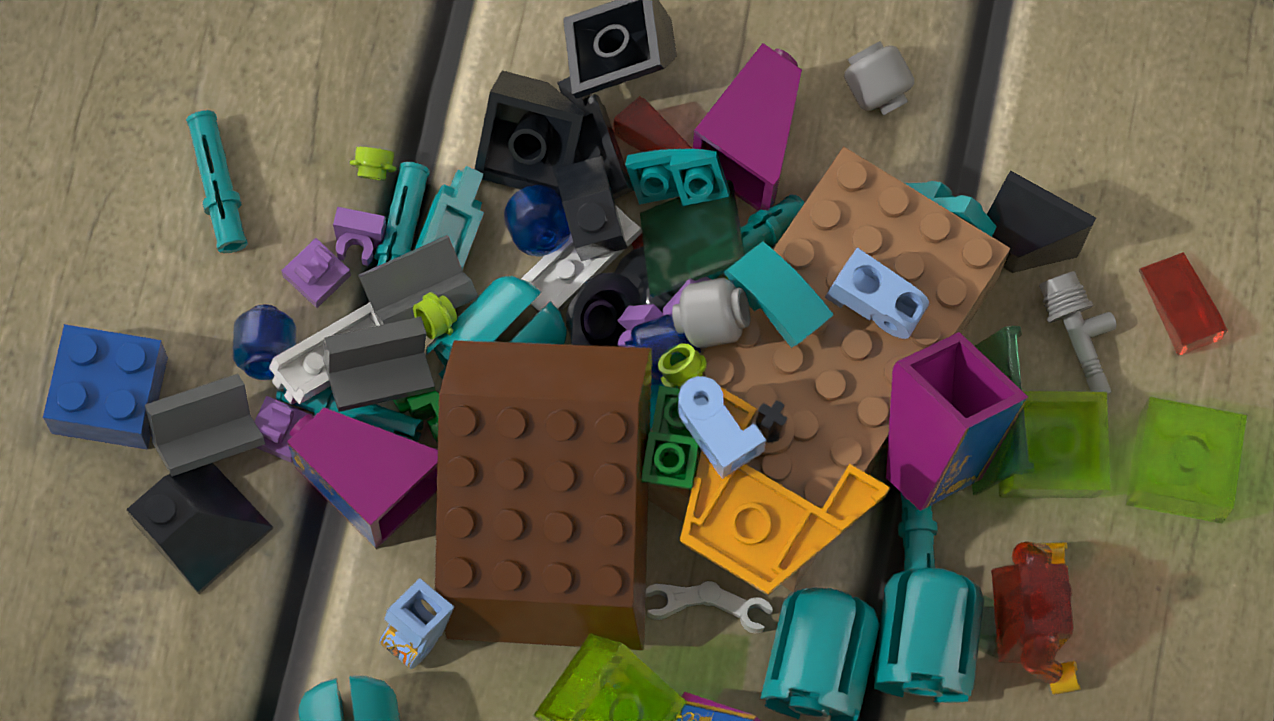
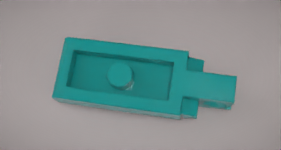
M465 166L464 169L456 171L450 186L445 184L441 186L438 194L434 197L415 249L448 235L463 269L484 214L480 210L482 202L475 199L484 175L483 173Z

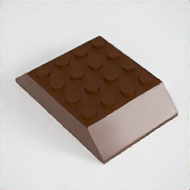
M468 340L453 341L439 393L435 591L454 606L444 629L447 639L644 650L649 484L642 483L641 478L650 431L652 348Z

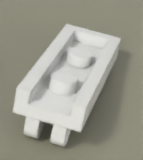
M617 207L628 247L642 233V230ZM567 233L521 278L532 283L542 291L531 305L539 312L548 302L552 301L561 312L574 299L589 279L600 274L624 250L581 262L575 250L571 233Z
M370 302L273 358L269 369L275 375L272 383L278 390L287 389L284 397L290 404L296 402L301 404L331 386L323 362L324 337L379 326Z

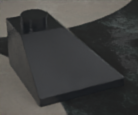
M614 0L563 18L571 90L575 99L663 70L677 57L672 19L659 0Z
M502 70L489 93L474 169L484 174L482 180L562 201L556 169L574 164L585 112L548 82Z
M1011 170L987 213V216L997 226L992 237L1010 248L1003 268L1011 273L1077 258L1096 220V217Z
M214 463L172 477L170 474L164 476L126 509L133 524L198 594L205 590L273 529V526Z

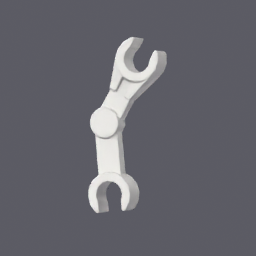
M706 581L701 585L686 588L666 584H653L646 589V597L657 594L664 596L667 600V605L664 608L647 611V616L654 620L667 618L689 606L704 604L706 606H715L740 618L744 629L756 634L762 633L764 626L752 622L748 618V611L752 608H759L771 615L773 610L770 603L763 598L755 597L745 600L721 589L713 581Z

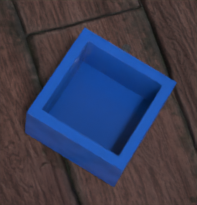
M64 324L43 414V419L50 432L55 435L148 450L151 434L145 404L159 400L168 360L162 341Z

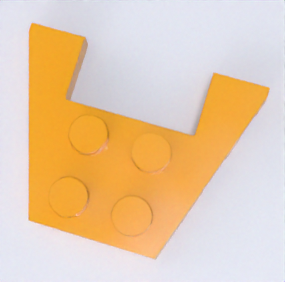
M721 388L723 392V405L741 430H745L752 423L758 413V409ZM701 451L680 542L766 595H770L883 499L888 493L889 487L849 464L824 507L819 508L747 464H744L722 479L705 453Z

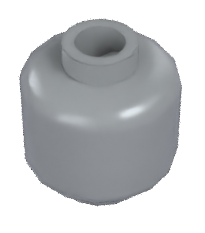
M881 41L847 59L851 66L845 71L844 78L862 110L872 111L879 107L882 114L885 115L908 102L904 93L913 87L915 80L897 47H884Z
M726 278L687 285L681 292L680 304H674L672 309L673 322L677 333H685L689 342L698 348L733 343L740 338L743 328L748 327L750 324V309L744 290L736 288Z

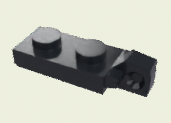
M570 77L557 82L560 92L585 112L574 164L602 156L614 199L634 191L605 105L602 104L599 95L595 93L591 96L589 94L575 99L572 95Z

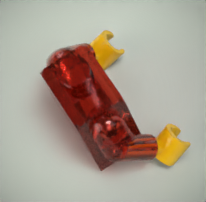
M1026 541L1014 547L1012 551L1014 565L993 568L991 570L999 663H1022L1023 668L1027 672L1050 684L1054 695L1081 690L1076 676L1078 668L1075 660L1060 663L1055 659L1059 649L1073 633L1072 589L1069 584L1068 566H1066L1065 549H1068V545L1066 542L1036 543Z

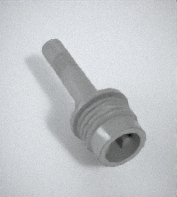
M1075 271L1041 283L1039 287L1044 297L1043 303H1045L1044 306L1047 308L1046 311L1049 312L1047 321L1052 323L1063 319L1079 363L1082 364L1083 373H1086V381L1093 399L1111 393L1112 391L1103 373L1101 364H1099L1100 360L1097 359L1098 355L1091 338L1115 330L1116 320L1111 312H1106L1086 320L1083 319L1081 312L1094 305L1087 298L1086 291L1083 289L1084 286L1080 285Z

